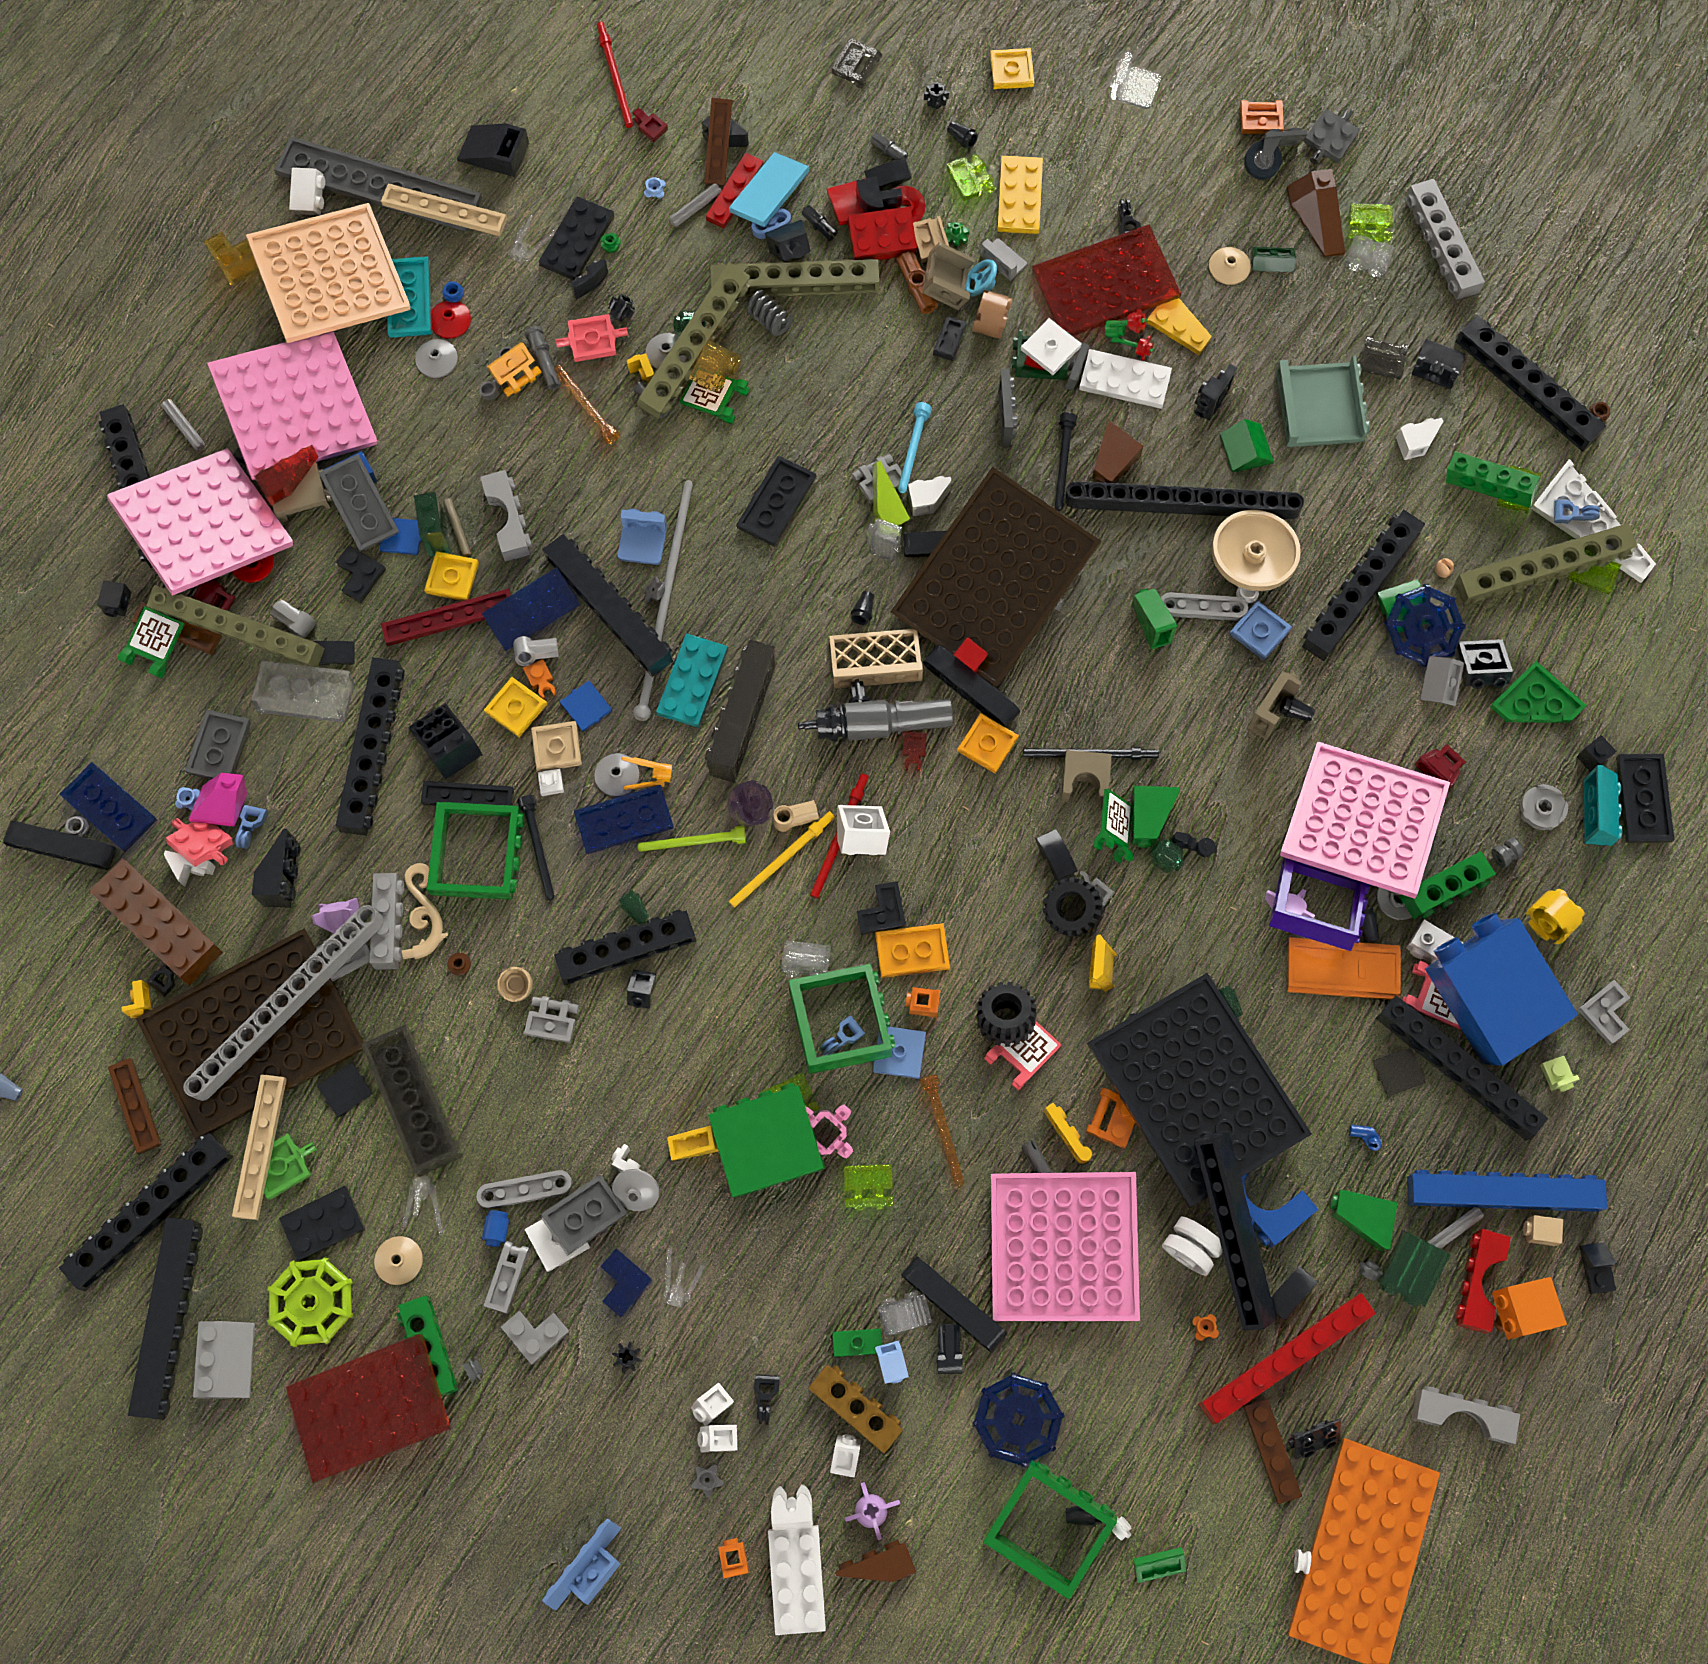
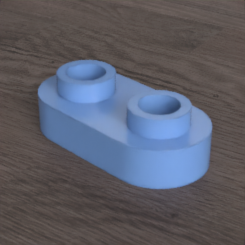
M779 209L765 227L752 222V233L756 238L765 239L766 232L791 224V215L786 209Z

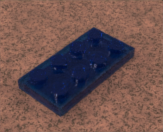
M556 567L481 614L503 649L507 651L513 647V642L518 637L533 635L578 607L580 603Z
M93 762L59 794L124 852L158 820Z
M661 785L574 810L586 854L674 828Z

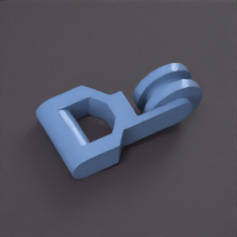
M1570 500L1554 501L1555 523L1568 524L1571 520L1593 521L1600 517V508L1598 506H1584L1581 509L1582 514L1579 515V506H1575ZM1563 508H1569L1572 514L1570 516H1563Z
M244 805L240 814L242 822L235 838L236 847H242L243 849L249 847L252 837L250 831H254L255 828L264 824L268 812L266 809ZM248 815L258 817L254 822L246 821Z
M849 1016L839 1024V1032L836 1034L837 1039L841 1043H833L836 1039L832 1037L825 1041L819 1049L821 1051L825 1050L823 1052L825 1056L831 1055L847 1043L854 1044L865 1033L854 1018ZM848 1026L854 1036H845L842 1032L843 1028Z

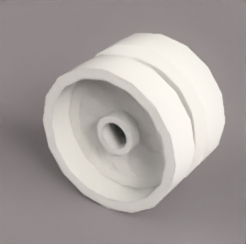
M1181 1216L1174 1226L1177 1235L1169 1234L1162 1247L1184 1266L1207 1276L1214 1266L1210 1257L1218 1258L1223 1252L1220 1239L1197 1222Z

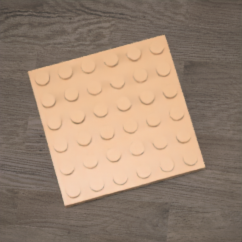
M369 203L246 235L286 343L411 310Z

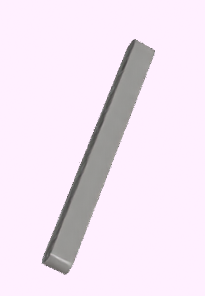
M369 905L360 907L187 1078L184 1083L185 1093L201 1101L210 1098L383 925L381 913ZM373 914V919L366 923V918ZM356 931V936L349 940L350 934ZM339 947V953L336 956H332L334 949ZM322 964L321 971L315 973L317 966ZM305 981L304 988L298 990L300 983ZM288 998L287 1005L281 1007L282 1001ZM271 1015V1020L264 1024L265 1018ZM254 1032L253 1038L247 1041L248 1035ZM236 1049V1055L230 1059L231 1052ZM219 1066L218 1073L213 1076V1070ZM201 1083V1090L196 1093V1087Z

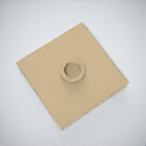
M576 721L531 728L537 772L582 765Z

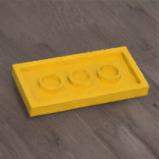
M1001 157L997 232L1039 234L1043 158Z

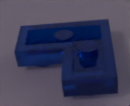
M616 1248L600 1266L618 1282L602 1302L622 1318L653 1280Z

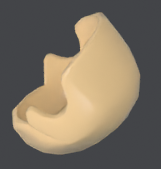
M519 967L508 968L501 973L497 980L498 991L501 996L511 1002L524 1000L529 996L533 988V980L530 974Z

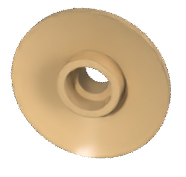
M1224 247L1215 251L1209 260V271L1212 277L1226 285L1241 283L1248 277L1251 269L1248 256L1243 251L1233 247Z
M403 1236L392 1237L383 1242L378 1248L374 1259L375 1269L379 1277L392 1285H403L412 1281L419 1274L423 1264V1255L418 1244L412 1239ZM396 1255L401 1257V1261L398 1264L393 1263V1258Z

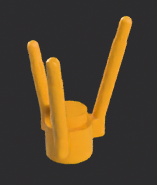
M621 757L622 761L653 768L652 778L657 779V781L624 786V790L653 786L664 787V782H670L671 764L656 763L636 757Z

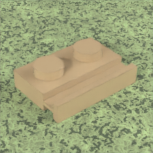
M937 216L936 219L931 220L930 218L913 223L917 249L922 263L928 261L929 252L939 242L949 246L940 216Z

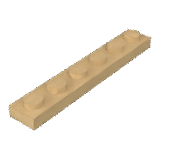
M392 184L387 185L381 200L382 205L497 236H501L507 221V216L503 213Z
M261 1075L232 1213L234 1218L259 1219L287 1080L285 1077Z

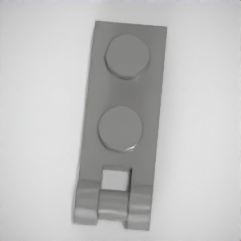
M505 1242L484 1307L508 1314L530 1248L525 1246L520 1248L514 1246L512 1242ZM510 1255L517 1257L516 1263L508 1262Z

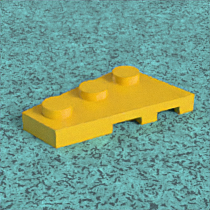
M1172 289L1169 290L1148 317L1147 323L1197 355H1200L1211 341L1212 336Z

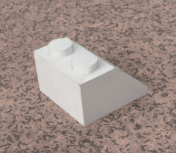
M838 805L837 841L841 853L848 855H886L890 830L882 806Z

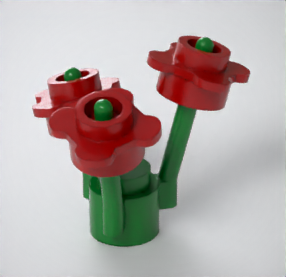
M1137 309L1136 313H1130L1125 321H1106L1105 335L1107 338H1112V343H1122L1135 347L1136 355L1142 356L1141 361H1144L1146 355L1150 356L1153 351V343H1150L1151 336H1148L1147 339L1141 338L1138 343L1120 338L1125 334V325H1128L1129 329L1136 334L1140 331L1143 333L1148 319L1141 309Z

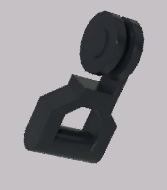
M1128 198L1125 199V203L1123 199L1119 200L1118 211L1121 220L1119 233L1121 240L1142 237L1140 222L1133 219V216H1129L1131 215L1130 200ZM1131 224L1135 226V230L1125 231L1124 226Z
M1176 832L1168 840L1169 845L1180 849L1196 851L1201 857H1209L1216 850L1215 842L1212 839L1203 838L1196 842V838L1183 832Z
M164 964L160 970L153 972L147 980V984L166 997L175 986L174 976L176 974ZM162 974L168 976L166 985L157 980Z
M755 1374L754 1391L758 1394L757 1419H759V1424H762V1421L765 1420V1425H769L770 1405H767L766 1409H764L763 1404L760 1403L771 1402V1398L779 1393V1375ZM760 1384L774 1385V1391L770 1394H763L760 1391Z

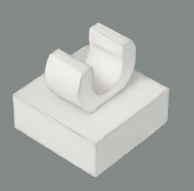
M560 769L538 772L542 796L564 793Z

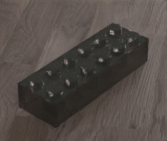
M749 639L748 645L742 648L740 659H742L741 665L735 668L733 679H735L734 685L728 688L726 699H728L727 705L721 708L719 719H721L719 727L715 726L712 734L713 745L707 748L705 760H707L706 767L709 769L710 776L736 783L777 664L775 646Z
M405 1024L363 1043L362 1047L413 1172L420 1177L462 1158L463 1154L414 1036Z

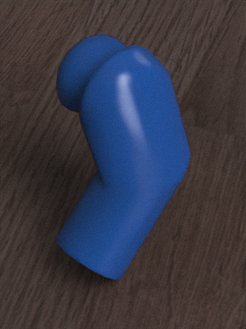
M1350 1125L1349 1136L1361 1137L1367 1147L1373 1151L1381 1148L1382 1140L1372 1127Z

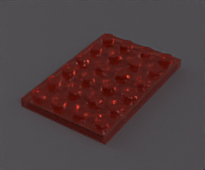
M1150 225L1032 266L1033 274L1055 323L1066 332H1070L1071 336L1105 325L1108 320H1119L1128 317L1130 313H1136L1137 309L1144 311L1181 298L1180 289Z
M417 1334L286 1386L313 1483L451 1430L423 1334Z

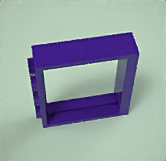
M1284 857L1269 926L1351 951L1354 943L1360 942V936L1363 932L1359 927H1362L1365 919V914L1362 911L1366 908L1368 898L1364 896L1367 895L1370 884ZM1293 872L1354 890L1347 929L1285 910Z

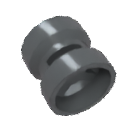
M1509 838L1504 842V845H1497L1492 848L1491 854L1498 866L1505 868L1511 864V861L1524 857V850L1515 838Z

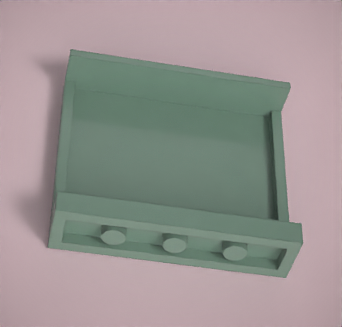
M1356 355L1352 356L1351 361L1348 363L1289 366L1288 360H1279L1276 377L1286 447L1358 443L1364 441L1366 435L1369 434L1370 424L1365 418L1367 405L1362 399L1364 386L1363 383H1360L1361 366L1357 364Z

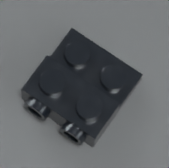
M1229 364L1226 370L1222 369L1217 378L1211 376L1208 382L1204 381L1198 390L1199 395L1195 401L1197 407L1194 413L1198 417L1211 420L1231 389L1237 371L1236 366Z
M1503 639L1458 642L1457 650L1461 662H1464L1462 678L1465 686L1479 689L1484 685H1494L1497 688H1501L1510 683L1513 670Z

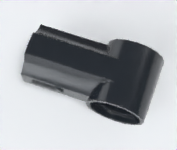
M939 1325L937 1373L962 1374L960 1325Z

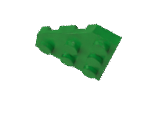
M1535 661L1492 703L1490 708L1506 722L1570 723L1587 705L1541 664Z

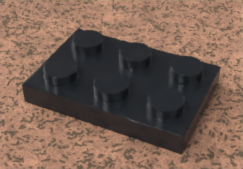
M343 1186L279 1218L297 1261H303L366 1230L347 1186Z

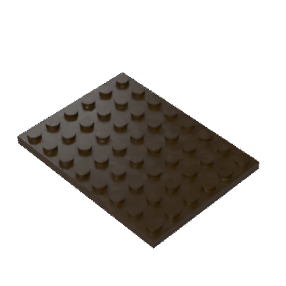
M992 467L890 612L936 645L943 646L953 655L967 637L988 653V656L978 667L979 671L977 674L998 688L1102 541L998 469Z
M305 928L136 1018L195 1140L202 1135L211 1134L253 1111L261 1075L285 1077L287 1080L284 1093L367 1048L334 982L329 978L210 1098L201 1101L185 1093L184 1083L187 1078L316 952V947ZM322 964L317 966L315 973L321 971ZM305 981L300 983L298 990L304 988ZM288 998L282 1001L281 1007L287 1005ZM271 1015L265 1018L264 1024L271 1020ZM254 1032L248 1035L247 1041L253 1038ZM236 1049L231 1052L230 1059L236 1055ZM219 1066L213 1070V1076L218 1073ZM201 1083L197 1085L196 1093L201 1090Z

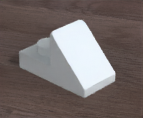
M165 850L164 856L177 880L184 887L187 884L190 872L198 876H204V874L213 875L215 866L209 860L195 867L179 853Z

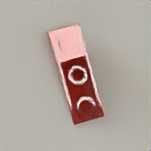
M313 445L301 448L297 453L290 457L282 458L275 465L264 468L254 475L271 506L290 496L316 462L319 456Z

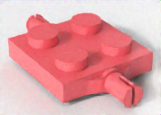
M609 314L568 321V337L556 339L557 348L570 346L575 362L617 355L615 348L616 338L628 336L627 327L614 329Z
M178 818L176 821L173 820L172 826L178 831L166 837L167 845L196 867L204 861L211 859L216 860L220 865L227 863L228 858L221 852L233 844L232 837L217 825L191 822L187 825Z

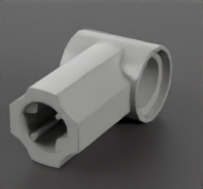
M284 600L277 601L270 613L272 617L284 624L292 634L304 639L317 625V622L304 611H298Z
M522 636L513 642L515 661L521 666L531 665L536 659L559 657L556 638L532 641L529 637Z

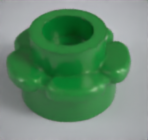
M609 233L601 237V247L606 252L614 253L619 249L621 240L617 237V234Z

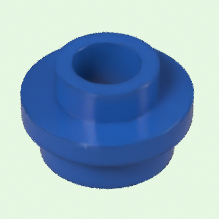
M451 281L445 284L442 293L448 302H457L462 299L464 290L460 284Z

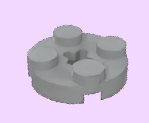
M1546 784L1538 785L1528 790L1522 797L1520 802L1521 819L1533 828L1553 830L1567 816V801L1565 802L1561 796V791ZM1543 802L1546 803L1549 811H1541L1539 805Z

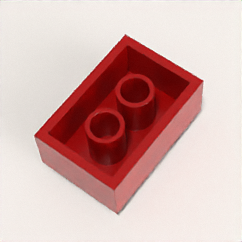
M910 206L848 215L847 224L853 260L898 258L902 253L908 251L916 254L917 243Z

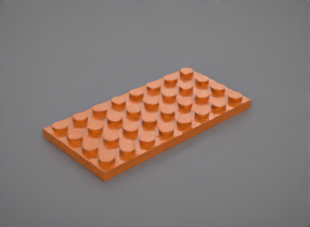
M1342 1438L1311 1548L1310 1571L1308 1575L1304 1574L1288 1636L1363 1664H1389L1440 1472Z

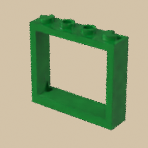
M437 802L427 882L429 894L431 896L513 900V892L516 893V888H518V880L515 879V873L520 869V857H517L518 849L522 848L520 827H524V814L521 813L519 806ZM449 814L510 817L503 887L442 884Z
M871 964L789 980L790 997L808 1074L881 1060L892 1056V1048H895V1041L893 1035L888 1034L887 1027H890L889 1017L887 1013L883 1014L884 998L882 992L877 990L876 985H879L877 971H872ZM866 978L882 1044L816 1057L801 991Z
M1031 1460L985 1535L983 1543L1067 1599H1070L1116 1525L1118 1516L1115 1515V1512L1108 1505H1100L1093 1501L1094 1497L1083 1489L1078 1491L1072 1487V1482L1064 1476L1059 1475L1057 1477L1050 1472L1051 1469L1046 1464L1043 1465L1040 1462L1036 1463ZM1032 1476L1105 1524L1071 1580L998 1533Z

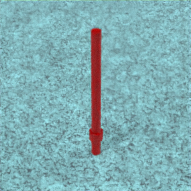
M598 22V40L605 53L625 126L631 128L633 121L612 52V41L610 35L607 34L604 22Z
M860 774L855 788H852L848 805L857 806L858 802L862 801L863 791L869 779L868 775ZM837 831L810 893V896L813 898H819L840 848L837 841Z

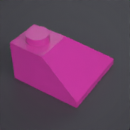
M220 773L203 785L190 814L189 821L235 826L248 794L244 776Z

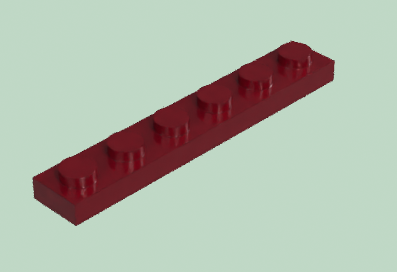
M505 589L381 623V628L388 647L515 612L516 610L510 590Z

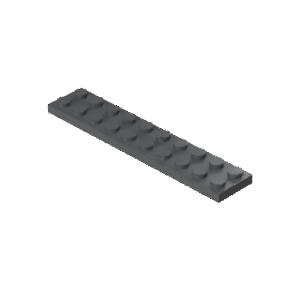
M291 136L274 169L276 175L291 179L292 168L317 169L325 177V190L465 232L469 228L383 206L381 200L387 185L392 184L479 207L482 200L481 193Z

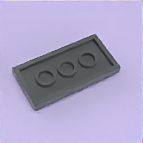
M359 454L319 472L360 552L400 533Z

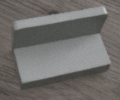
M999 238L993 242L986 239L981 244L980 255L985 260H993L997 265V270L1010 281L1027 266V262Z
M1430 656L1421 700L1456 706L1464 662L1452 658Z

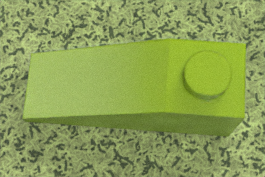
M880 460L872 465L873 514L878 530L882 529L883 533L910 520V517Z

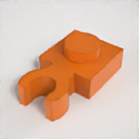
M543 659L523 668L533 690L539 687L538 693L543 700H546L544 696L546 690H550L554 696L556 695L555 687L548 683L553 681V678Z

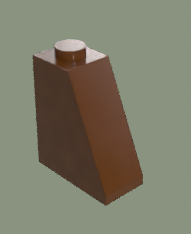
M1109 421L1092 479L1094 482L1117 483L1140 458L1143 445Z

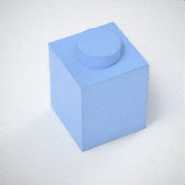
M899 1341L875 1347L885 1384L898 1383L904 1378L909 1377Z

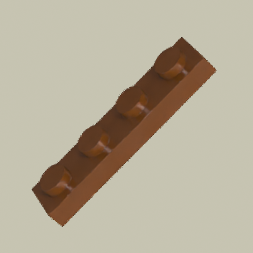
M711 98L704 184H717L718 186H725L733 104L731 99Z
M140 603L131 620L133 624L136 625L144 606L149 608L146 606V603ZM181 621L185 625L177 641L212 655L222 635Z
M128 1058L109 1066L108 1070L136 1153L140 1155L161 1146L162 1143L133 1059Z
M1268 1399L1243 1406L1277 1504L1302 1497Z

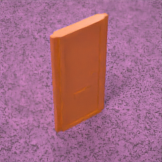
M1289 937L1287 992L1391 1000L1397 995L1400 998V945L1359 942L1354 943L1352 950L1348 951L1312 939Z

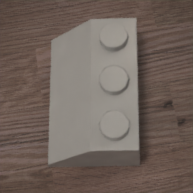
M201 1321L198 1323L194 1398H250L255 1323Z

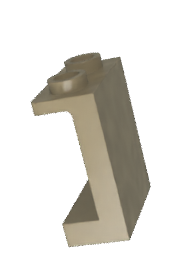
M939 242L929 252L922 293L959 310L970 297V292L966 291L965 288L968 270L974 264L975 259Z
M316 462L265 476L274 513L280 523L289 521L287 516L289 514L324 505L326 510L331 509L329 501L332 500V497L319 475V472L323 471V469L320 470Z
M1281 672L1256 711L1248 727L1249 730L1268 740L1279 720L1278 716L1269 711L1279 696L1295 697L1302 684L1297 676L1292 673Z

